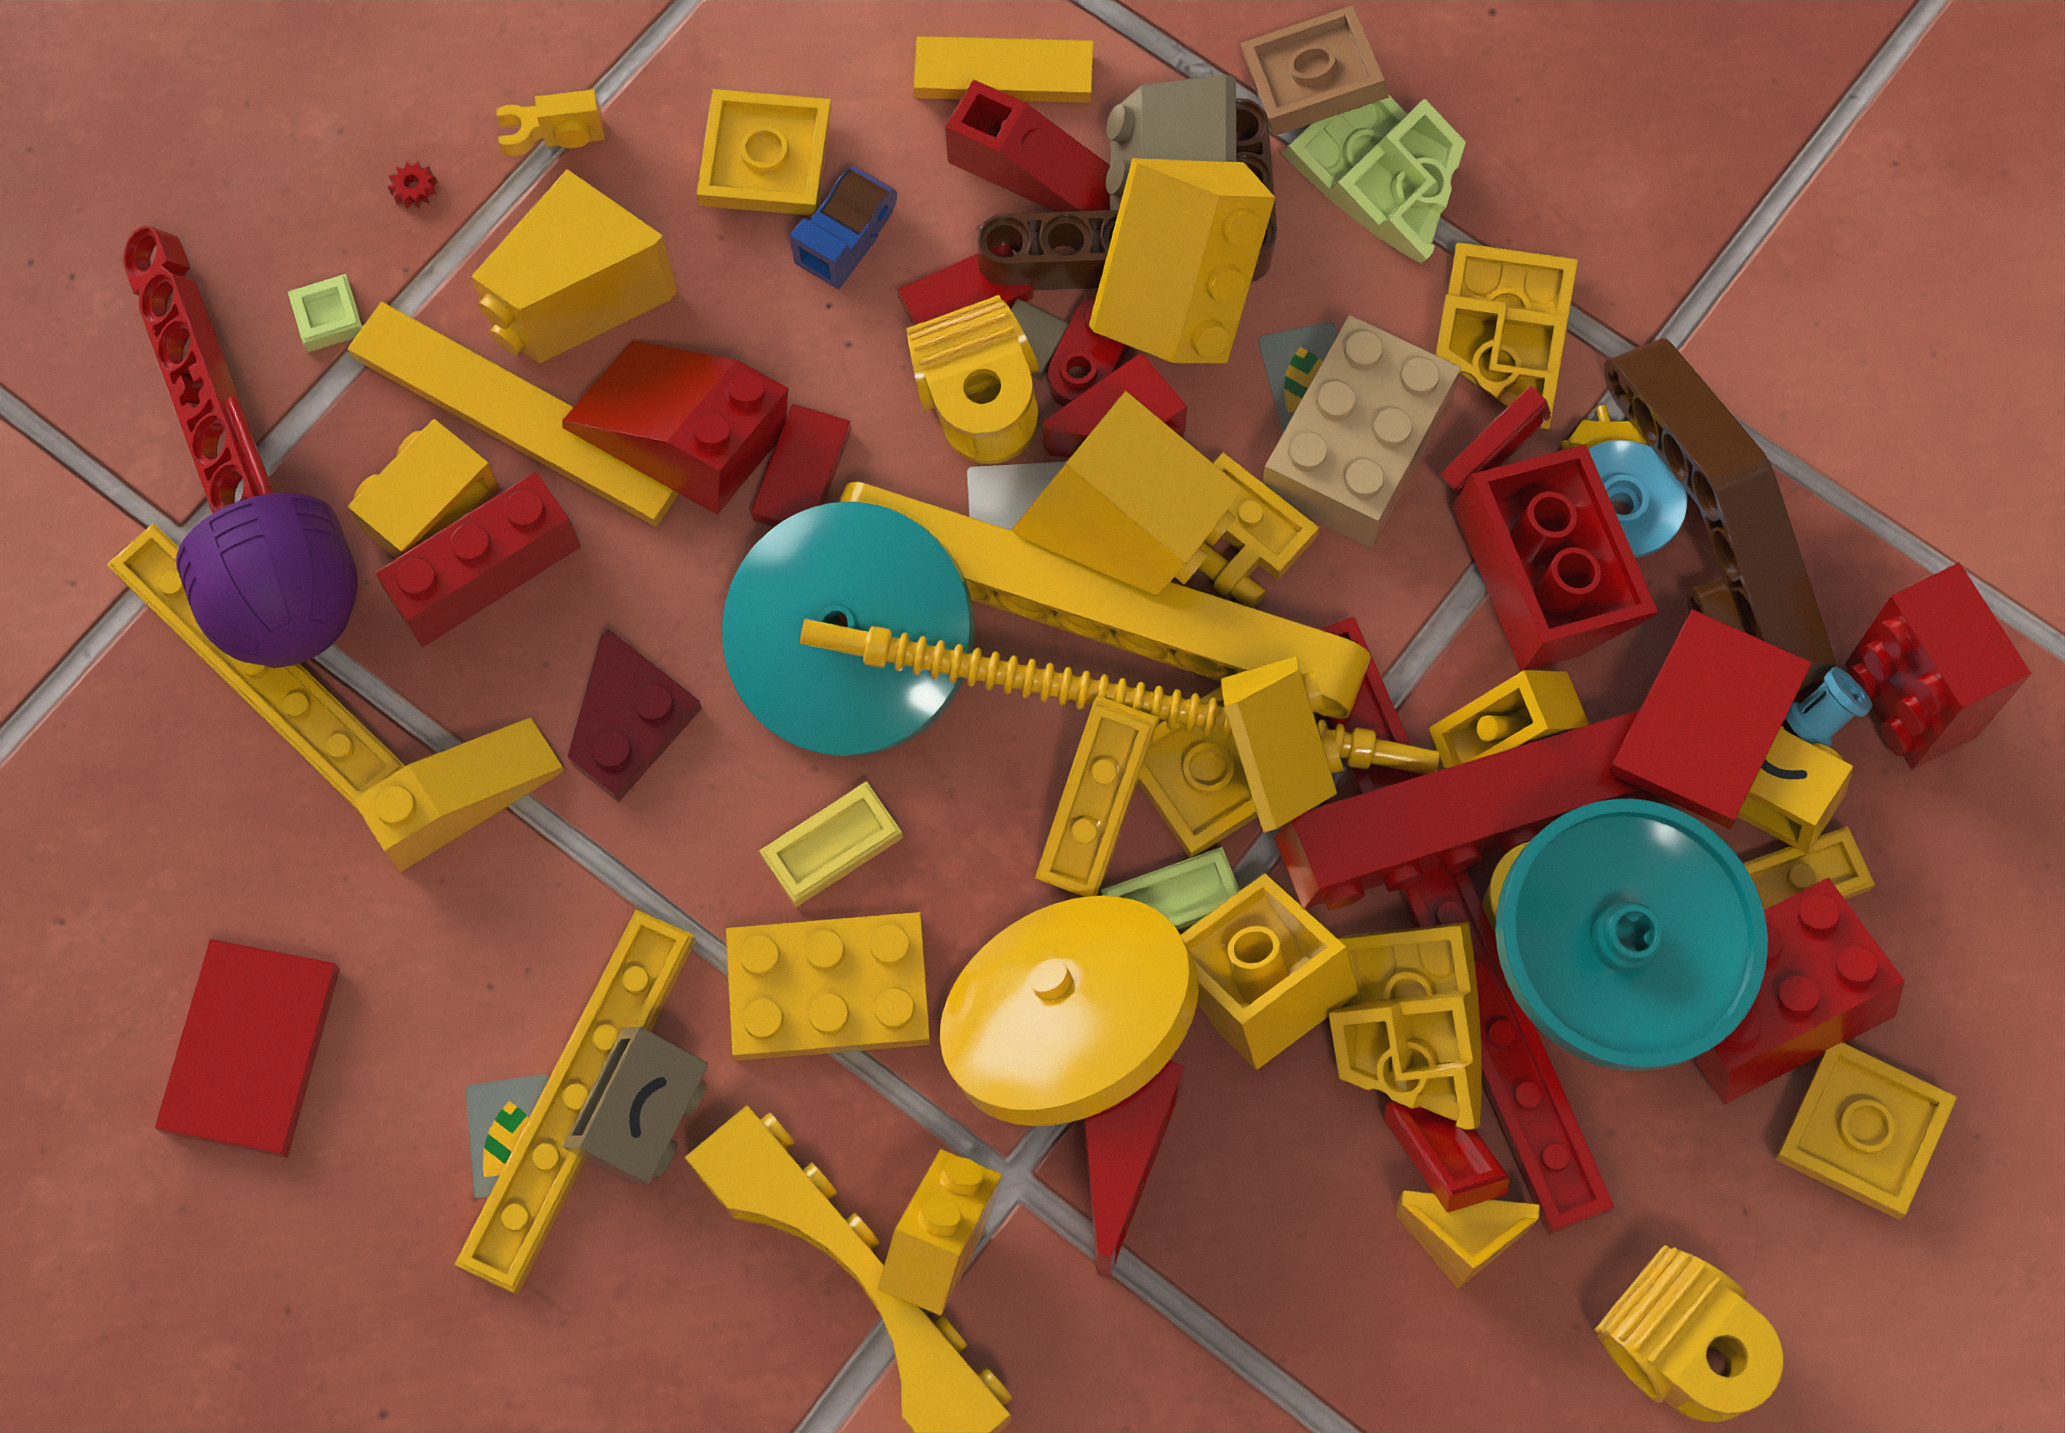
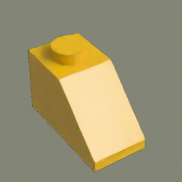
M1523 670L1428 729L1439 752L1444 769L1590 724L1567 671Z

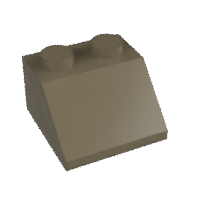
M1223 74L1141 85L1122 103L1113 108L1106 128L1107 137L1111 140V161L1106 177V189L1110 194V210H1119L1132 158L1236 162V77Z

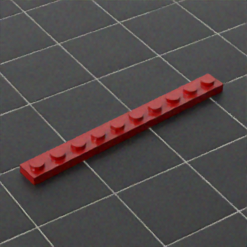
M1355 617L1318 629L1351 640L1364 647L1370 653ZM1371 655V660L1349 717L1338 719L1324 716L1329 729L1335 730L1338 724H1343L1345 732L1352 733L1356 727L1375 731L1376 739L1411 746ZM1342 758L1358 795L1422 776V774L1370 764V767L1366 770L1353 768L1347 765L1346 758ZM1444 866L1423 872L1424 878L1401 889L1400 893L1415 927L1469 922L1479 1003L1482 1082L1535 1204L1539 1205V1214L1548 1235L1610 1212L1615 1206L1536 1027L1525 1015L1506 982L1500 964L1495 934L1466 869L1454 873H1446Z

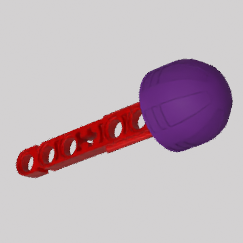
M141 226L131 234L126 243L123 256L124 268L133 294L139 296V310L212 511L210 516L201 521L187 534L176 555L177 570L190 608L205 636L217 648L232 658L271 668L297 665L327 650L340 637L347 626L357 590V572L350 548L338 517L330 505L309 495L274 493L196 281L185 274L190 269V265L182 243L177 236L150 226ZM157 245L154 261L149 267L151 254ZM174 290L173 301L171 303L170 309L166 313V305L169 295ZM191 336L190 348L183 360V349L187 339ZM225 430V444L221 454L217 456L218 442ZM243 478V493L240 501L235 503V492Z

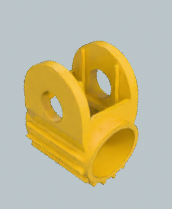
M1000 295L906 328L923 412L926 413L935 409L944 436L952 449L963 458L979 464L1003 463L1021 454L1032 442L1038 428L1039 411L1031 374L1039 372L1040 369L1025 333Z
M1664 1245L1594 1329L1598 1334L1597 1338L1601 1341L1608 1355L1642 1393L1657 1403L1665 1400L1680 1414L1699 1422L1717 1423L1727 1421L1759 1406L1774 1392L1782 1375L1783 1351L1779 1337L1770 1322L1745 1301L1747 1298L1745 1291L1734 1280L1714 1266L1675 1247L1670 1249ZM1708 1347L1718 1350L1726 1358L1728 1363L1727 1377L1716 1374L1710 1368L1706 1358Z

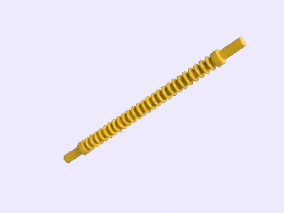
M804 619L799 644L863 657V663L867 666L884 668L888 662L894 664V669L897 672H900L903 666H910L915 676H918L922 670L931 671V678L934 680L939 677L940 673L949 675L950 683H955L958 677H963L967 679L969 687H973L976 681L984 682L987 691H991L994 685L1003 686V692L1006 695H1009L1012 689H1019L1024 699L1028 698L1031 692L1040 694L1041 702H1046L1049 696H1054L1058 698L1059 706H1064L1067 700L1075 701L1078 710H1082L1085 704L1093 705L1095 698L1099 695L1159 717V719L1166 720L1167 728L1173 729L1176 723H1182L1185 725L1187 733L1192 732L1194 727L1203 728V735L1206 737L1210 736L1212 731L1221 732V739L1228 740L1230 734H1233L1225 707L1218 705L1216 697L1210 698L1208 703H1202L1197 693L1192 694L1190 699L1181 698V691L1178 689L1171 696L1163 694L1162 686H1157L1154 692H1149L1145 690L1143 682H1139L1136 688H1130L1127 686L1125 678H1121L1118 684L1109 683V677L1106 674H1103L1100 680H1093L1088 670H1085L1082 676L1073 675L1071 667H1066L1063 673H1058L1054 671L1053 663H1048L1045 669H1040L1036 667L1034 659H1030L1027 665L1019 664L1016 655H1012L1009 661L1000 660V654L997 651L993 652L991 657H984L979 647L975 648L972 654L965 653L962 644H957L954 650H949L945 648L944 640H939L936 646L928 645L925 636H921L918 642L909 641V634L907 632H903L900 638L892 637L891 629L879 626H871L869 632L810 619ZM1320 720L1317 724L1320 736L1333 733L1341 758H1346V763L1349 767L1366 770L1370 767V764L1422 775L1437 771L1439 763L1438 751L1376 739L1375 731L1356 727L1352 733L1345 732L1343 724H1338L1335 730L1328 729L1325 720Z

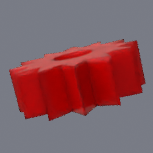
M406 161L404 169L395 166L398 174L389 175L392 184L388 186L391 195H393L396 204L404 202L406 209L413 203L419 209L421 201L429 203L428 196L436 195L434 186L437 184L436 178L432 175L429 166L422 168L419 161L413 166ZM413 182L418 183L415 187H408Z

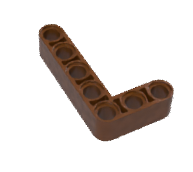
M1237 98L1236 133L1243 134L1250 139L1245 141L1236 140V162H1244L1274 195L1269 122L1266 112L1259 104L1250 99ZM1275 201L1251 282L1263 277L1271 266L1277 234ZM1119 210L1013 213L993 216L986 220L979 229L977 239V263L979 270L987 280L999 285L1031 284L1033 290L1099 288ZM1004 244L1009 245L1017 254L1012 257L1003 258L994 255L991 250L996 246ZM1060 246H1070L1078 252L1065 256L1059 255L1053 249Z

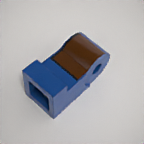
M851 167L846 170L834 185L828 198L811 219L803 218L789 235L794 263L839 290L879 237L878 233L894 210L897 201V191L858 167Z

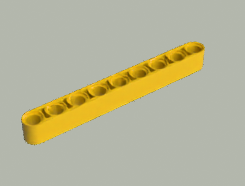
M861 482L848 483L839 502H862L886 507L907 516L927 529L946 547L957 562L973 601L1221 682V678L1296 656L1301 674L1315 672L1326 709L1314 713L1338 719L1349 717L1371 660L1370 653L1364 647L1346 638L1170 582L1155 596L1026 541L1011 530Z

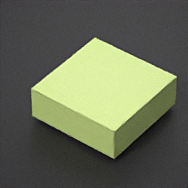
M346 274L288 291L302 343L308 353L354 339L363 327L352 286Z

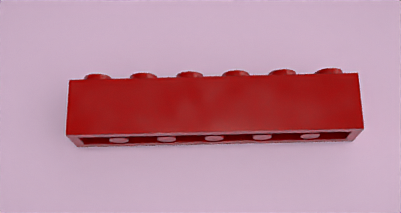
M1640 710L1310 809L1287 822L1275 836V841L1302 908L1307 909L1325 903L1328 910L1340 909L1362 899L1365 896L1364 890L1385 884L1388 892L1397 891L1419 882L1424 878L1423 872L1444 866L1446 873L1458 872L1480 862L1483 859V853L1502 848L1506 855L1513 848L1530 842L1531 839L1559 817L1584 805L1611 799H1637L1655 802L1654 794L1609 774L1612 763Z

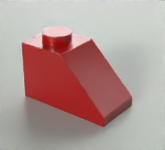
M1139 353L1044 420L1043 447L1051 456L1070 458L1125 391L1182 438L1186 429L1187 405L1142 353Z

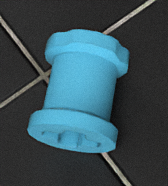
M1833 667L1824 676L1825 682L1802 703L1793 702L1786 716V720L1794 732L1810 744L1819 743L1830 747L1833 742L1832 736L1856 715L1864 717L1873 707L1865 690L1848 673L1837 667Z

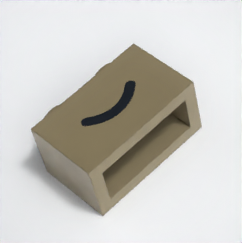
M642 1027L622 1028L562 1148L630 1183L649 1184L653 1176L660 1177L665 1172L675 1154L677 1143L672 1140V1137L682 1117L691 1116L703 1098L706 1082L701 1079L709 1063Z

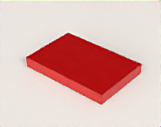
M1691 609L1612 763L1609 774L1731 830L1812 662Z
M210 939L155 1129L161 1133L288 1158L340 968L332 962Z

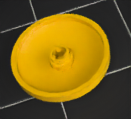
M1088 896L1066 900L1039 909L1011 924L991 939L971 959L956 980L947 998L940 1025V1045L945 1065L961 1091L972 1104L989 1116L1004 1122L1026 1126H1050L1081 1120L1100 1113L1128 1098L1147 1084L1167 1064L1181 1045L1189 1030L1197 1006L1199 989L1195 962L1176 927L1166 916L1142 902L1117 896Z

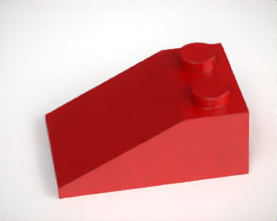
M631 341L562 420V428L718 515L778 442L786 421L789 388L737 359Z
M1171 1060L1167 1062L1158 1074L1134 1094L1100 1113L1083 1119L1097 1274L1109 1279L1181 1093L1184 1065Z

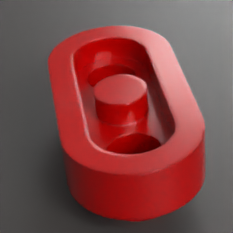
M1097 295L1088 297L1079 304L1049 364V391L1053 399L1063 407L1117 370L1129 348L1126 344L1093 332L1089 327ZM1074 367H1084L1089 371V374L1083 378H1074L1068 374V371Z

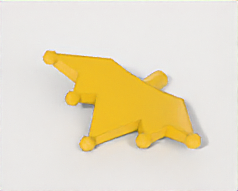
M1606 405L1596 408L1598 421L1583 419L1569 440L1561 442V447L1564 450L1584 444L1589 449L1597 444L1614 440L1635 441L1650 446L1630 421L1611 422Z

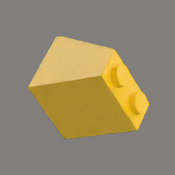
M568 169L471 276L481 300L478 303V307L490 322L492 328L489 334L493 340L508 353L517 356L522 351L539 364L670 301L678 292L663 235Z
M1125 391L1011 531L1026 541L1157 596L1174 577L1185 584L1208 556L1200 548L1201 544L1205 540L1213 546L1231 526L1236 516L1228 509L1243 488Z

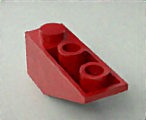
M972 80L945 126L948 163L1055 212L1110 210V194L1106 189V177L1110 165L1029 104L977 80Z

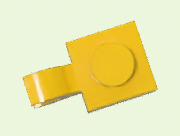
M595 89L535 96L536 106L505 105L496 109L501 128L520 127V130L513 135L498 137L502 153L506 156L523 155L531 150L536 141L544 138L546 147L560 146L563 148H578L586 145L588 142L605 140L604 121Z

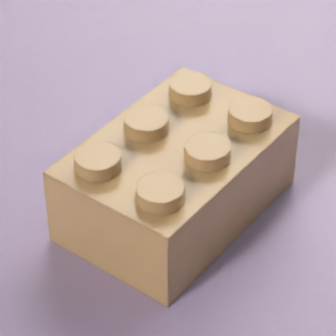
M1349 315L1266 463L1263 484L1308 519L1372 549L1453 400L1461 367Z

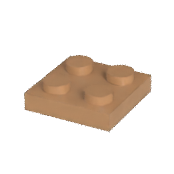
M1354 5L1240 43L1261 105L1266 112L1273 137L1389 98L1385 79Z

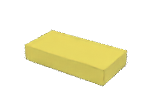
M866 781L765 846L759 852L761 858L795 908H797L903 839V835L896 822Z

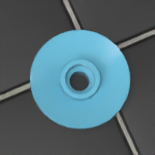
M1614 440L1589 448L1588 450L1610 501L1625 502L1630 508L1631 512L1629 514L1621 515L1616 513L1634 557L1639 558L1652 554L1667 545L1677 534L1685 518L1687 493L1652 447L1635 441Z

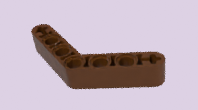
M1662 338L1607 359L1604 363V373L1614 401L1699 506L1723 580L1731 592L1744 632L1812 662L1799 690L1825 681L1824 676L1827 672L1836 667L1834 654L1775 473L1766 454L1668 339Z

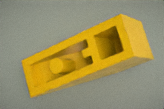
M530 717L411 763L352 800L384 852L401 873L565 770Z

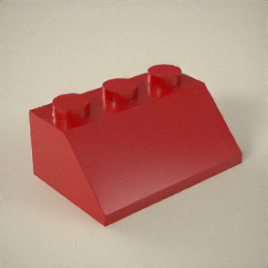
M1586 444L1471 474L1452 507L1520 672L1579 657L1653 618L1657 614L1658 610Z

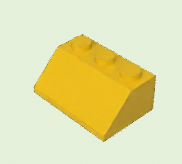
M1132 158L1089 327L1093 332L1171 363H1228L1275 196L1244 162Z

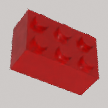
M1960 562L1891 595L1845 662L1848 668L1847 673L1869 696L1873 705L1872 708L1882 722L1881 733L1887 746L1895 755L1903 756L1911 770L1977 738L2032 674Z
M1829 877L1763 910L1768 935L1767 960L1761 987L1755 1001L1745 1018L1733 1032L1710 1050L1693 1058L1724 1105L1824 1054L1831 1047L1841 1042L1845 1043L1896 1017L1905 981Z

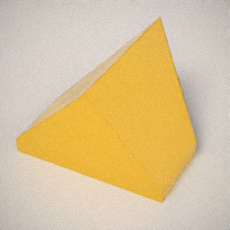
M1403 1191L1397 1201L1396 1216L1457 1289H1459L1531 1229L1539 1219V1205L1488 1200L1447 1213L1434 1194Z

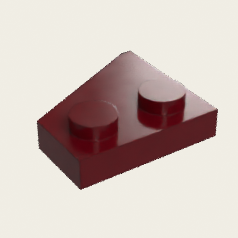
M607 629L600 639L567 757L572 766L617 802H620L702 709L700 701Z

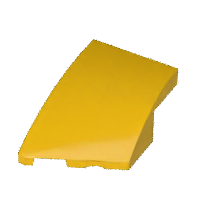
M1457 242L1449 290L1445 296L1436 356L1460 366V374L1507 407L1532 385L1547 400L1552 418L1578 259ZM1551 418L1539 429L1549 431Z
M1469 922L1352 934L1339 938L1338 940L1347 947L1359 992L1346 1005L1329 1013L1339 1079L1366 1090L1377 1089L1385 1092L1393 1101L1410 1108L1422 1107L1456 1121V1126L1462 1129L1469 1130L1479 1127L1482 1099L1481 1030Z

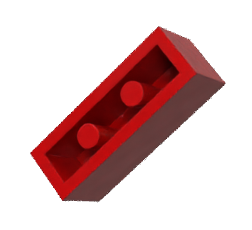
M534 472L374 573L390 601L423 648L580 548V544L569 518L537 472Z

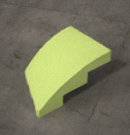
M1388 94L1389 98L1312 123L1281 153L1322 194L1360 225L1402 254L1422 264L1433 254L1435 247L1432 244L1441 213L1447 207L1452 190L1450 182L1453 172L1459 167L1466 142L1425 98L1407 114Z

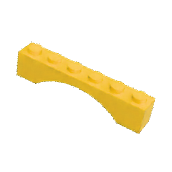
M746 1105L685 1156L692 1170L734 1220L767 1225L803 1239L834 1259L861 1285L882 1316L892 1339L901 1378L902 1418L913 1433H1000L1012 1422L1010 1413L1004 1407L1013 1399L1012 1396L987 1367L976 1374L965 1362L960 1353L968 1345L943 1315L939 1316L932 1323L920 1307L878 1290L884 1265L872 1250L880 1244L879 1240L855 1212L845 1220L829 1202L837 1194V1191L812 1162L803 1170L786 1151L795 1142L770 1112L760 1120L750 1107Z

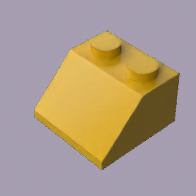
M1295 656L1221 678L1224 707L1263 833L1281 827L1336 795L1337 791L1332 774L1344 771L1333 733L1320 736L1313 712L1326 708L1315 672L1301 674L1297 657Z
M1266 873L1180 934L1196 965L1199 989L1197 1003L1216 1031L1256 1070L1329 1017L1330 1012L1341 1008L1359 994L1347 947L1308 911L1303 909L1297 901Z

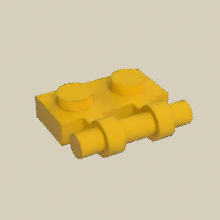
M1222 453L1213 464L1243 488L1228 509L1236 516V519L1222 537L1240 552L1229 562L1207 545L1204 540L1200 548L1208 556L1198 569L1214 581L1212 588L1226 600L1234 597L1244 606L1254 609L1264 598L1266 590L1249 578L1252 572L1260 566L1276 580H1279L1318 537L1319 527L1229 456Z

